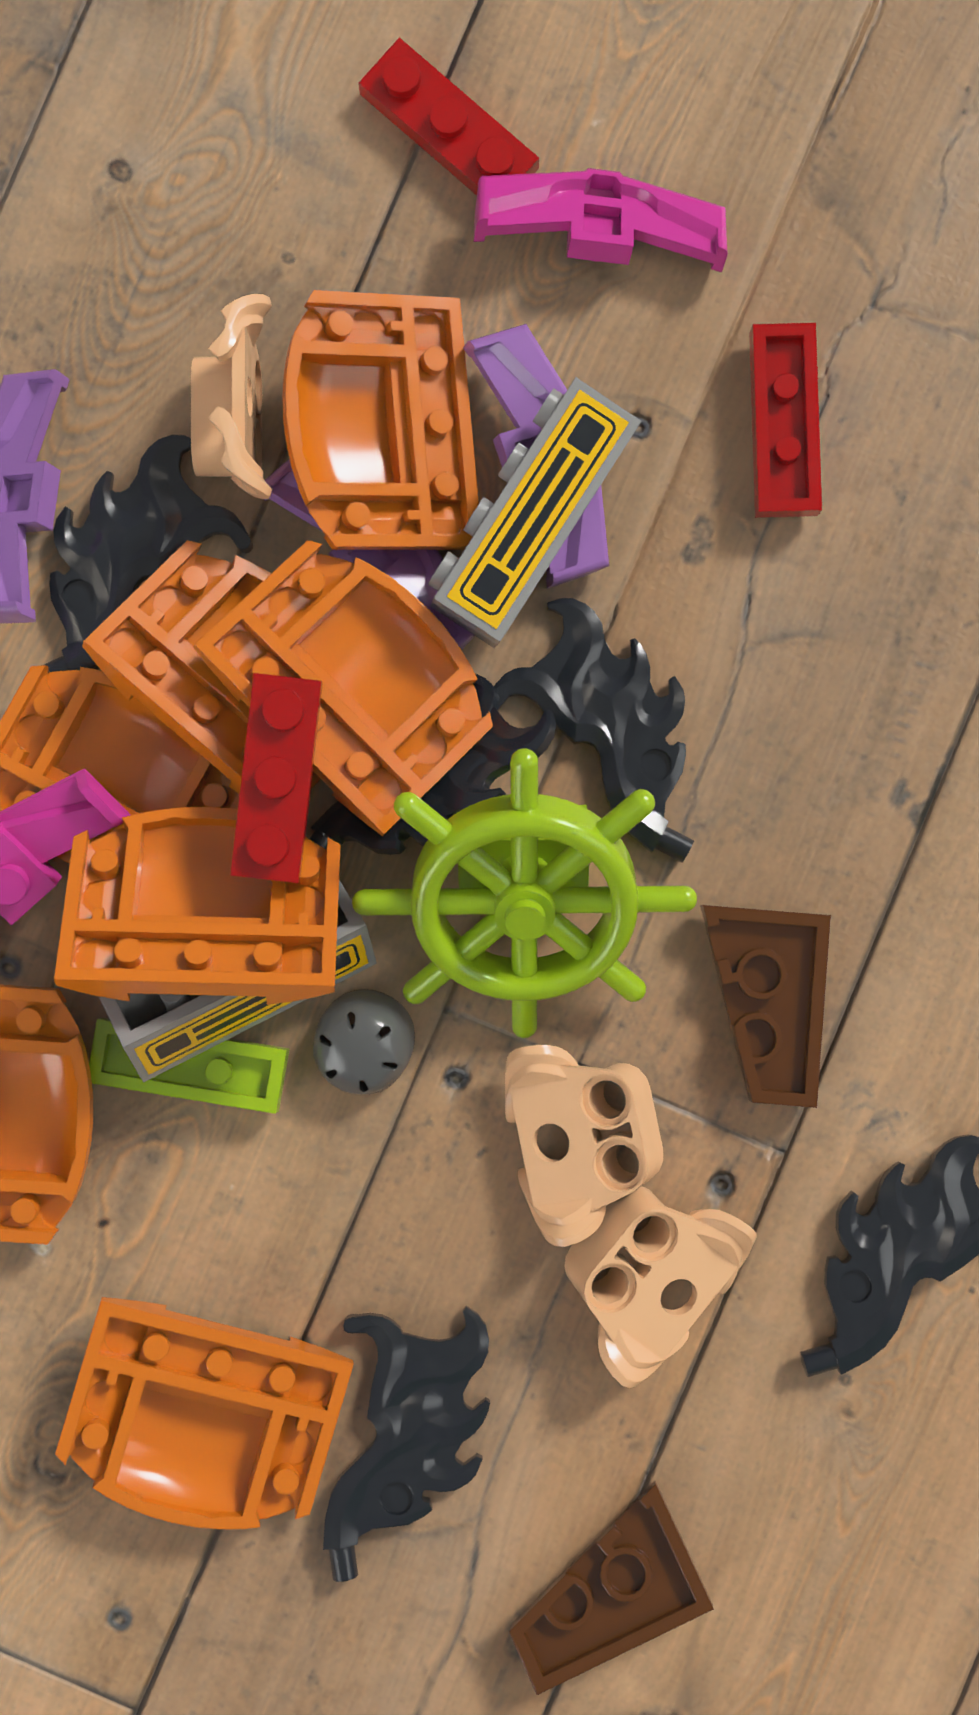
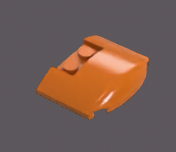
M313 290L304 305L308 310L294 331L288 347L283 377L282 402L286 445L292 471L310 515L325 534L324 539L332 550H465L473 536L463 531L477 508L479 500L466 358L463 348L464 336L460 298Z
M187 540L83 641L82 647L128 700L135 697L231 780L229 787L240 794L250 708L242 700L240 702L236 700L194 649V644L271 573L237 555L234 556L232 563L223 559L197 555L202 543ZM314 772L312 773L311 789L320 780Z
M307 540L194 644V649L238 702L242 700L249 708L254 673L322 681L313 772L334 792L332 796L369 827L383 836L401 819L394 810L396 797L403 792H412L419 798H422L493 727L490 712L482 718L477 692L473 685L477 681V677L469 661L444 625L418 598L392 577L357 557H355L354 563L337 557L318 554L323 544Z
M46 665L31 666L0 720V811L84 768L131 815L183 807L238 809L240 794L229 787L231 780L135 697L128 700L100 670L80 667V670L48 673L49 667ZM123 824L117 827H113L101 833L100 835L90 839V843L117 829L124 828ZM72 849L56 857L70 864Z
M217 807L161 809L122 817L124 828L117 829L91 843L88 830L73 836L54 976L56 986L77 992L122 1001H130V994L266 997L267 1005L334 993L341 844L328 837L327 848L325 849L305 837L300 883L230 876L238 809Z
M0 984L1 1242L48 1245L59 1231L56 1226L76 1200L88 1164L93 1130L91 1071L82 1035L78 1025L64 1004L67 1001L59 988Z
M102 1297L55 1455L66 1466L70 1455L88 1477L94 1480L92 1488L105 1497L149 1517L175 1524L209 1529H250L261 1527L260 1519H267L294 1508L295 1519L310 1515L353 1369V1360L291 1336L289 1340L169 1311L166 1310L167 1305Z

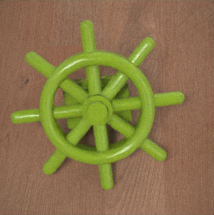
M522 748L513 753L510 761L511 794L477 802L457 812L448 820L412 792L399 794L394 801L396 814L428 839L415 865L412 889H362L354 894L352 907L356 913L364 916L412 915L417 938L431 962L404 985L403 996L406 1001L411 1004H420L452 979L458 984L480 994L498 999L512 1000V1030L520 1038H529L534 1035L537 1029V1000L570 993L591 983L598 977L627 1001L637 1002L641 1000L646 993L644 981L618 960L633 935L637 914L688 912L696 906L697 894L689 886H637L633 862L621 837L653 811L655 799L649 791L639 789L632 792L603 818H600L588 810L587 805H578L558 797L538 794V757L532 750ZM591 862L601 871L608 886L589 887V864ZM458 864L459 888H441L449 872ZM561 913H603L595 927L586 934ZM487 914L462 936L456 932L445 916ZM504 934L511 938V957H504L485 951ZM545 934L564 950L547 956L537 957L538 938Z

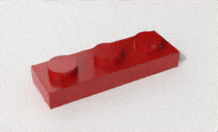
M400 37L358 82L360 95L475 195H477L478 182L481 176L536 173L539 169V157Z
M816 323L753 324L749 332L755 518L818 516L822 511Z
M260 673L253 674L230 876L300 883L322 681Z

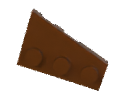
M700 905L749 1101L752 1103L817 1108L831 915Z
M656 1481L510 1625L509 1633L536 1695L714 1610L713 1603Z

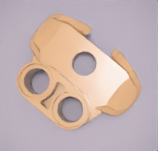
M250 294L232 301L221 310L225 320V328L208 348L216 357H194L192 360L191 455L194 473L197 477H231L236 485L253 497L268 499L272 489L263 479L262 374L256 341L263 326V318L270 311L272 304L270 297L264 294Z
M525 1046L517 1048L508 1054L505 1068V1116L507 1122L516 1123L525 1164L524 1168L518 1169L520 1187L528 1202L534 1220L547 1242L560 1247L579 1243L597 1231L603 1221L608 1204L631 1194L660 1171L663 1163V1146L649 1082L639 1068L628 1063H616L605 1069L579 1066L573 1056L557 1046ZM606 1081H612L623 1089L626 1097V1105L623 1111L612 1108L606 1102L603 1090ZM555 1124L566 1132L569 1138V1149L564 1158L559 1160L550 1159L540 1151L537 1144V1135L543 1125ZM618 1145L631 1148L637 1155L639 1160V1171L637 1174L625 1171L619 1165L616 1158Z
M641 1186L631 1194L608 1204L603 1221L597 1231L570 1247L564 1265L567 1277L599 1321L598 1348L600 1357L610 1374L622 1386L627 1388L636 1387L654 1373L667 1358L685 1344L689 1337L690 1327L716 1295H721L728 1291L739 1269L750 1254L757 1238L756 1232L749 1225L729 1213L716 1209H700L691 1211L689 1215L665 1207L649 1189ZM651 1216L650 1221L642 1230L634 1232L639 1222ZM611 1267L606 1276L593 1282L595 1276L600 1271ZM677 1279L690 1281L692 1293L686 1304L675 1310H668L662 1307L660 1301L661 1294L670 1282Z

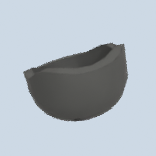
M358 989L341 995L325 1010L315 1030L313 1056L318 1069L329 1083L344 1092L370 1095L387 1089L401 1076L412 1056L415 1044V1030L412 1019L397 1000L385 993L376 990ZM350 1012L355 1014V1024L350 1025L349 1021ZM384 1026L390 1027V1032L382 1037L379 1031ZM325 1037H327L332 1044L326 1042ZM384 1062H393V1063H396L397 1065L394 1066V1067H391V1066H386V1065H384L383 1063H384Z

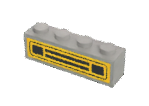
M575 377L564 395L553 388L533 420V423L542 428L530 449L521 443L517 444L498 474L500 478L508 482L495 503L483 497L463 531L473 536L460 558L448 552L428 583L429 586L438 591L430 607L493 648L500 643L641 423V420L577 377Z
M340 880L335 985L377 964L367 926L361 915L354 911L352 900ZM130 994V1001L99 996L125 1052L143 1082L304 1001L298 1000L267 1005L266 997Z

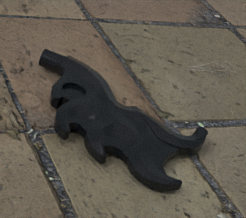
M169 435L158 439L149 446L141 457L135 479L130 487L122 492L113 491L114 474L106 471L93 489L90 498V513L81 528L73 526L74 512L66 506L56 518L53 529L54 544L60 556L70 566V570L66 574H62L58 570L50 573L49 587L51 602L66 630L67 646L62 649L63 656L44 664L49 667L48 673L80 670V667L100 669L82 647L83 641L187 540L202 543L214 535H226L231 537L241 553H250L253 549V543L244 525L233 512L221 506L206 504L185 483L180 465L182 455L191 450L190 437L185 435Z
M559 598L548 602L547 609L562 616L563 635L552 651L534 666L515 668L501 677L494 686L500 697L499 709L509 697L515 695L525 696L535 702L543 712L551 710L555 717L556 727L573 744L587 743L592 745L599 754L605 798L611 810L632 792L639 789L649 791L655 799L653 811L627 833L651 853L654 849H657L683 863L694 840L667 827L669 821L664 818L666 801L683 773L686 758V744L677 741L676 744L669 745L665 739L676 728L683 716L685 695L682 686L674 676L668 680V695L658 697L650 683V664L647 654L635 638L630 640V657L619 659L611 653L605 641L602 622L595 611L586 603L573 598Z
M475 673L477 681L473 685L477 692L482 718L490 712L493 727L421 799L448 820L451 816L470 805L493 797L506 795L501 788L490 789L491 784L495 779L510 771V761L515 751L527 748L532 750L539 758L547 750L555 736L556 730L555 717L551 710H545L541 719L534 726L526 728L514 727L506 722L498 711L500 697L497 689L485 677ZM339 801L333 804L312 825L311 829L314 833L309 838L325 849L327 848L329 837L341 845L344 842L356 841L377 854L386 855L401 854L407 848L404 844L405 841L411 836L423 847L428 841L402 818L381 836Z
M969 1134L956 1136L944 1142L933 1154L925 1174L918 1182L911 1185L901 1182L905 1165L899 1161L893 1164L883 1175L877 1187L875 1202L865 1215H860L856 1212L859 1196L852 1190L840 1202L836 1211L835 1228L848 1256L844 1260H839L836 1255L827 1256L824 1275V1286L835 1316L834 1335L828 1337V1344L800 1351V1358L807 1377L835 1369L842 1375L870 1360L886 1347L898 1330L913 1286L920 1279L933 1278L941 1282L979 1255V1188L976 1185L973 1174L975 1160L979 1154L978 1136Z
M467 1305L463 1309L466 1326L457 1335L440 1340L405 1333L393 1319L383 1314H350L345 1318L343 1324L344 1331L351 1334L366 1333L374 1339L377 1345L378 1361L371 1387L367 1418L374 1424L377 1434L374 1441L342 1472L330 1495L324 1523L323 1550H329L332 1577L336 1582L349 1581L358 1576L354 1545L358 1544L360 1536L372 1529L405 1526L423 1518L432 1511L430 1497L423 1496L424 1490L436 1492L455 1491L468 1484L478 1472L483 1460L482 1455L476 1453L464 1463L455 1456L461 1444L474 1435L484 1423L490 1406V1400L487 1397L473 1408L464 1401L463 1393L471 1377L483 1366L489 1347L486 1323L477 1312Z

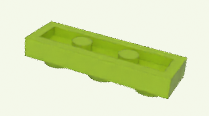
M100 1018L96 1022L89 1066L92 1084L276 1114L280 1109L289 1048L228 1039L143 1082L125 1052L110 1019Z

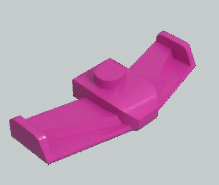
M588 168L585 171L481 176L479 178L473 242H484L485 236L567 231V258L629 265L635 239L709 262L711 270L723 271L728 256L726 209L723 206L629 178L617 171Z
M85 768L0 811V915L10 925H13L61 880L62 876L47 861L72 849L73 836L88 830L90 840L113 827L123 824L122 817L131 815Z

